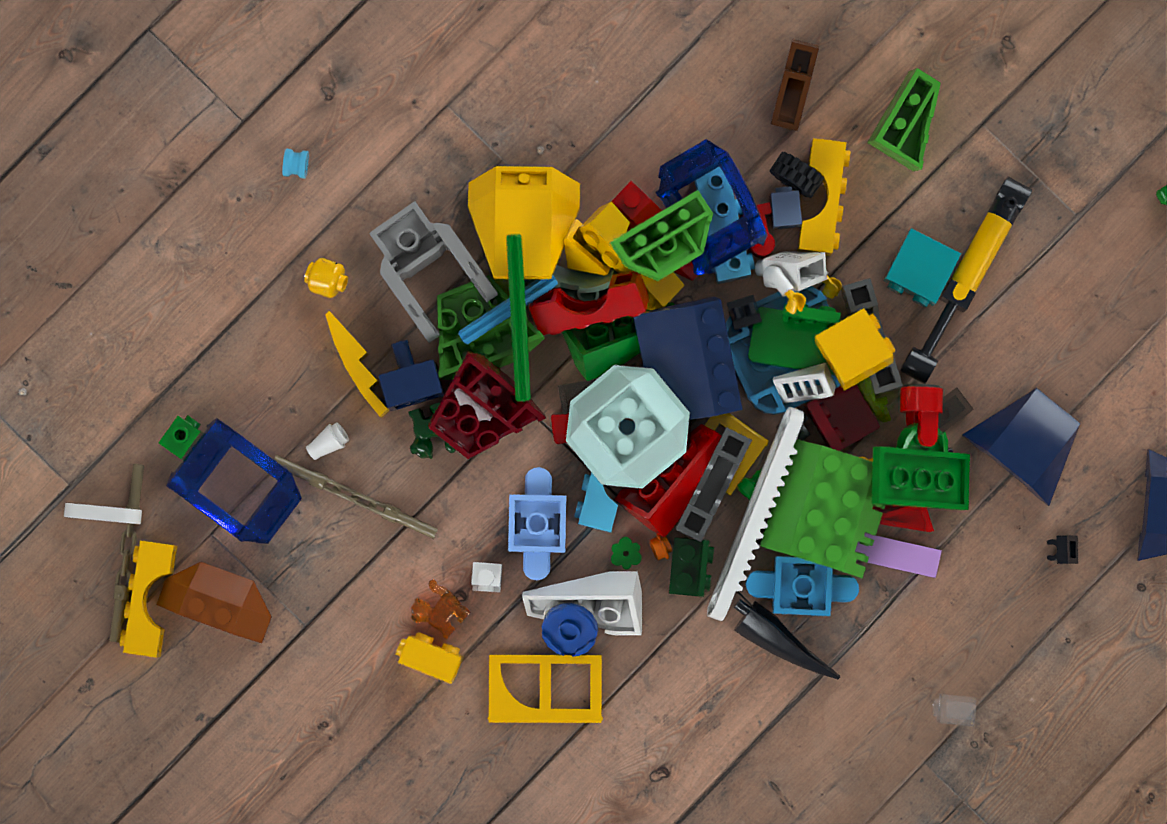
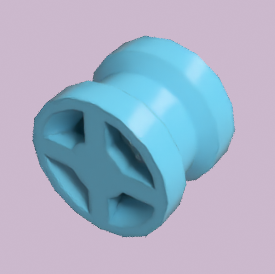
M286 148L283 158V176L289 177L293 174L298 175L299 178L306 179L309 151L303 150L297 153L292 149Z

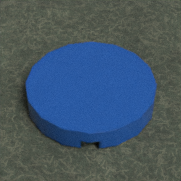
M561 603L552 607L545 615L542 624V638L546 645L557 654L563 656L564 654L580 656L588 652L594 646L598 634L597 621L593 614L583 606L574 603Z

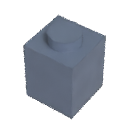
M792 187L776 188L775 193H771L769 196L772 209V230L801 227L802 217L799 190L792 191Z

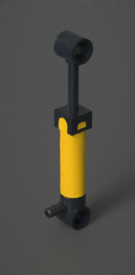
M1007 176L951 280L947 283L939 298L947 303L922 350L915 347L911 349L900 369L901 372L926 384L938 363V360L931 356L956 309L963 313L968 309L1007 234L1026 204L1032 189Z

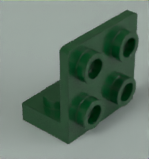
M674 538L668 594L704 597V592H710L711 575H707L706 571L707 564L713 563L714 547L709 546V540L699 542L694 539Z

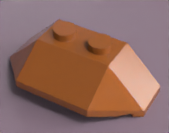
M204 562L196 563L166 578L156 604L183 617L259 643H263L272 618L253 580Z

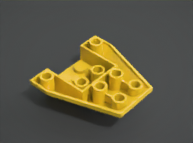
M496 166L468 183V210L494 279H509L506 237L509 234H521L524 279L552 278L564 249L563 240L580 211V183L553 167Z

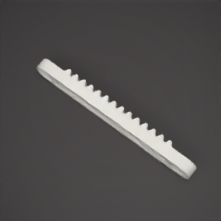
M789 407L781 420L707 609L708 617L722 621L729 610L735 592L742 591L743 589L739 582L747 579L743 574L744 570L751 569L747 562L748 560L755 559L752 550L759 549L760 547L756 543V539L764 537L760 529L768 527L764 519L772 516L768 509L769 507L776 506V503L772 500L773 497L780 496L777 486H784L785 483L781 480V476L789 474L785 466L793 464L789 456L797 454L793 446L803 423V411Z

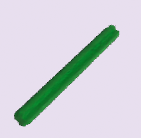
M509 234L506 237L515 398L516 401L523 402L531 399L522 236L521 234Z

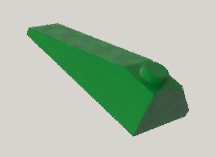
M673 302L667 303L665 307L673 306L675 304ZM625 316L617 318L610 323L599 322L590 324L583 329L573 328L562 332L574 364L586 381L599 378L612 366H622L640 353L633 317Z

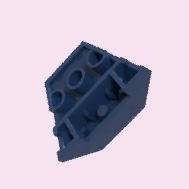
M1036 388L968 430L962 436L981 452H985L1023 483L1031 493L1049 506L1080 423Z
M1147 449L1145 470L1147 482L1142 533L1139 535L1137 561L1167 555V457Z

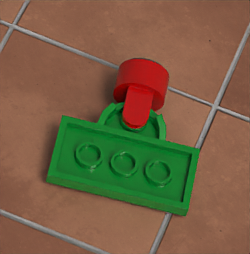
M931 384L903 385L900 389V412L906 413L907 427L899 435L896 448L873 447L872 504L969 510L970 454L948 452L946 432H942L938 428V414L943 413V389L939 385Z

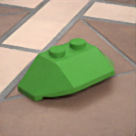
M699 190L611 241L610 244L626 268L659 281L703 254L713 212Z

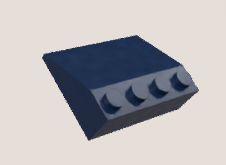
M713 296L646 311L639 316L633 317L643 368H652L657 372L690 412L689 420L743 410L721 299Z

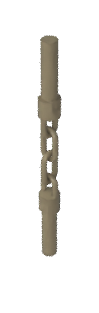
M278 455L273 460V466L310 482L309 485L320 490L324 489L365 509L371 510L394 524L397 522L432 539L437 534V528L400 512L401 509L390 504L386 505L329 479L327 475L318 471L313 472ZM327 482L334 485L333 489L326 486ZM341 489L352 493L351 497L341 493ZM359 497L369 501V505L358 501ZM377 505L384 508L383 512L376 509Z
M133 464L129 500L126 509L140 510L139 502L145 465ZM131 523L127 524V530L122 533L120 553L123 555L122 568L117 572L113 594L115 603L109 639L111 642H120L125 605L129 599L130 590L128 585L131 573L128 567L137 539V535L133 531L134 524ZM126 535L128 538L133 537L131 551L129 549L124 551ZM120 575L123 577L127 575L126 585L119 584Z

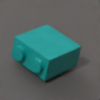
M911 228L883 281L888 283V289L902 295L904 291L914 296L912 301L923 307H927L928 304L934 306L961 253Z

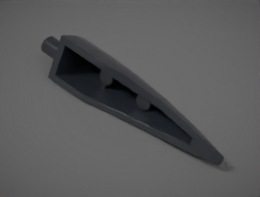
M741 599L735 604L734 608L744 615L735 627V632L773 655L794 665L834 679L840 678L838 673L808 650L776 615L761 604L754 601L750 606Z

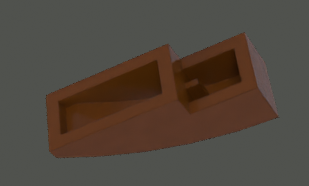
M792 39L771 125L798 131L819 51L818 45Z

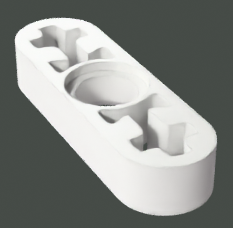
M65 503L64 517L141 524L142 510Z

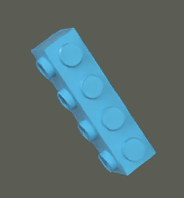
M727 165L694 172L693 177L696 191L699 190L713 212L707 240L717 284L749 278L751 270L755 269L752 253L747 254L745 243L749 242L746 226H741L739 216L743 215L740 199H735L733 194V188H737L734 172H729Z

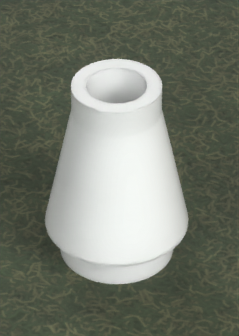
M338 422L333 425L328 424L306 446L309 455L314 460H317L324 455L344 448L345 443L349 441V437Z

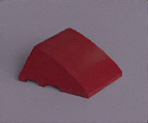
M468 352L428 427L464 457L470 459L498 444L499 439L513 432L517 434L523 431L522 427L535 420L540 422L546 419V416L532 399L523 402L516 401L515 381L482 354Z

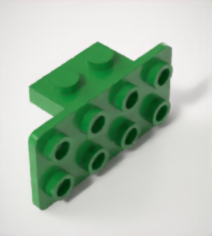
M806 303L802 312L797 309L795 314H791L786 310L787 304H784V310L766 307L758 308L762 323L753 326L748 358L751 362L797 370L826 363L830 374L835 376L815 344V336L842 321L841 313L836 312L835 308L820 306L819 309L808 308Z

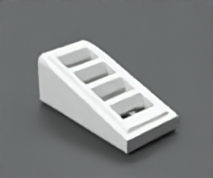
M826 363L773 377V382L783 403L830 397L834 395L836 388ZM819 379L821 385H816L815 380ZM804 381H809L811 387L807 388ZM794 382L799 383L801 390L797 391ZM788 383L792 393L787 394L783 384Z

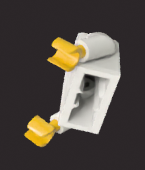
M784 251L763 260H758L755 265V273L757 276H763L766 287L776 288L783 297H788L789 300L785 308L791 314H795L797 309L802 312L806 303V298L803 294L793 291H800L823 282L825 286L822 293L826 297L833 299L835 296H838L842 288L840 280L828 276L825 252Z

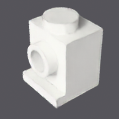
M473 562L472 590L501 592L503 564Z

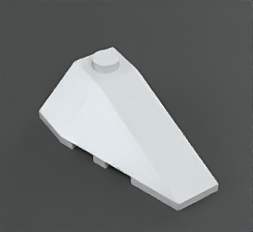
M610 571L524 591L522 594L527 616L544 619L552 607L561 603H574L589 610L596 619L598 628L605 629L604 633L642 634V589L638 571Z

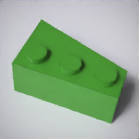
M918 68L909 71L867 143L913 172L922 170L925 147L929 140L928 133L931 120L934 117L941 83Z

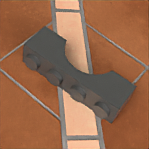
M868 278L844 285L841 288V293L848 316L865 308L868 315L873 313L881 326L878 331L884 339L885 334L871 279ZM893 359L892 364L867 378L872 396L893 391L903 386L895 359Z
M726 427L678 523L677 531L699 542L702 541L752 441L751 439Z

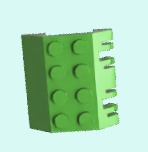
M796 439L793 447L796 449L797 454L789 456L793 464L786 465L785 469L789 474L781 476V480L785 484L777 488L780 496L774 498L776 506L771 507L770 513L772 516L767 520L766 524L768 527L764 530V537L761 539L760 547L791 555L863 579L866 567L856 564V560L867 563L869 557L866 554L855 552L858 542L865 546H873L874 540L865 537L864 534L876 536L883 513L872 508L873 506L881 509L885 508V505L872 504L873 461Z

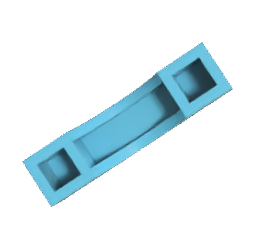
M622 420L620 431L623 434L630 435L635 431L634 421ZM592 472L591 475L585 474L581 490L586 491L584 502L578 501L574 517L579 518L578 525L611 533L618 504L608 497L603 485Z

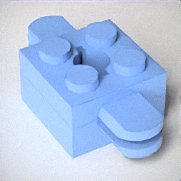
M537 467L529 470L525 476V495H509L508 551L523 552V571L525 575L532 580H542L550 572L551 553H565L566 496L552 495V477L549 471Z

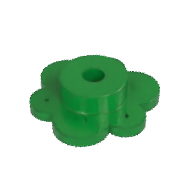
M622 537L619 540V544H613L611 547L613 552L611 562L615 566L622 565L623 569L628 570L632 565H638L642 560V556L639 553L640 545L632 543L629 537ZM628 551L629 555L624 556L623 552Z

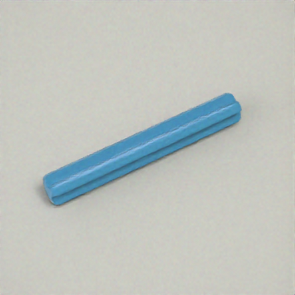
M554 276L551 279H537L525 287L526 306L557 286L558 282ZM510 298L461 329L458 333L465 344H469L511 316Z

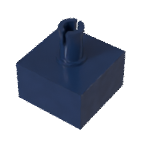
M408 340L391 344L398 369L378 375L389 410L395 411L445 395L441 380L439 379L437 365L433 359L415 364Z

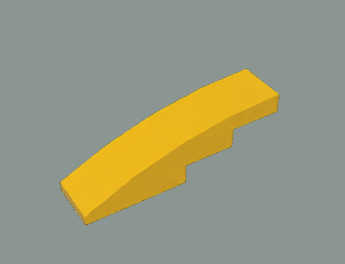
M328 311L325 316L334 344L346 370L360 393L379 417H384L390 410L372 392V389L379 382L361 363L369 354L336 317Z

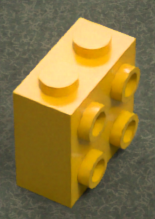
M865 308L815 336V344L844 391L893 363V353L895 352L893 344L888 337L883 339L878 331L881 328L878 320L873 313L868 315Z
M420 632L416 633V636H408L407 640L401 639L395 654L400 656L398 663L451 684L454 682L464 658L463 655L459 654L460 648L447 643H443L442 647L433 644L434 638Z

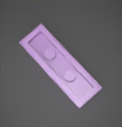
M866 533L864 534L865 537L874 540L873 546L857 543L855 552L866 554L869 557L867 563L936 578L942 550Z

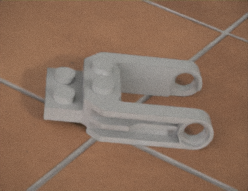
M415 201L369 233L384 254L380 269L381 276L429 343L439 337L440 334L404 284V279L411 278L441 257L446 250H449L486 303L498 295L450 225L430 223Z

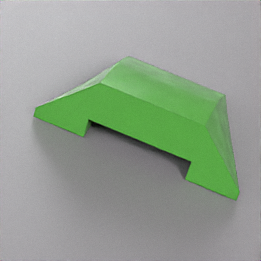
M490 275L486 277L498 295L487 303L472 282L437 295L438 329L440 334L438 346L440 380H453L468 352L482 354L498 368L513 363L511 316L469 344H465L458 333L461 329L510 298ZM526 317L528 353H530L545 337Z

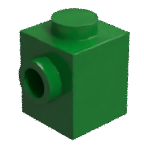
M189 415L185 419L177 416L158 444L181 460H186L204 435V432L199 430L201 424ZM185 431L186 437L181 440L180 435Z

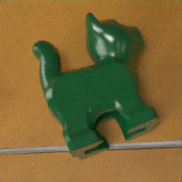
M441 402L430 405L429 409L432 415L428 418H425L421 408L408 411L409 417L413 422V433L415 436L413 443L410 445V451L420 458H433L434 446L430 439L439 436L430 430L428 425ZM445 442L446 450L449 453H454L456 449Z

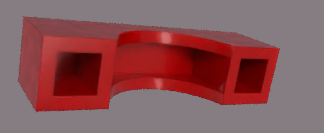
M632 270L612 275L607 293L596 300L581 301L574 299L559 287L549 290L531 302L529 309L537 329L543 335H557L568 329H583L594 323H610L617 318L625 316H639L646 312L650 297L641 274Z

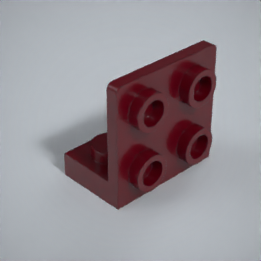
M856 384L845 391L840 385L835 388L833 396L815 399L804 406L826 446L831 449L840 451L880 428V424Z

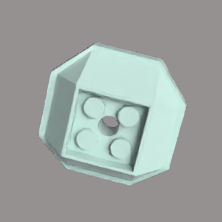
M614 365L570 401L566 442L602 485L644 488L686 453L690 412L654 369ZM626 418L632 419L636 426L635 431L630 435H625L620 431V423Z

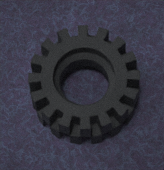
M781 152L769 170L781 183L792 187V190H799L800 195L802 194L808 198L813 197L824 180L821 174L816 172L814 168L786 152Z

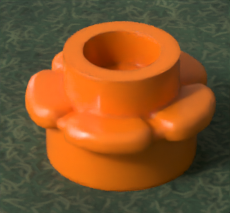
M656 534L655 538L649 540L652 552L657 560L663 558L668 560V553L672 552L670 542L667 537L661 538L659 534Z

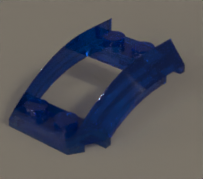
M708 139L661 165L658 175L661 181L659 190L656 191L657 197L662 200L667 209L683 199L678 190L720 166L737 198L744 216L707 237L703 254L692 260L694 265L693 271L696 275L717 273L715 270L717 266L758 243L764 246L767 238V232L755 201L737 166L727 151Z
M216 418L206 426L207 430L176 471L171 472L166 486L231 533L239 541L268 544L302 499L293 474L220 419ZM231 446L278 480L245 525L198 491Z

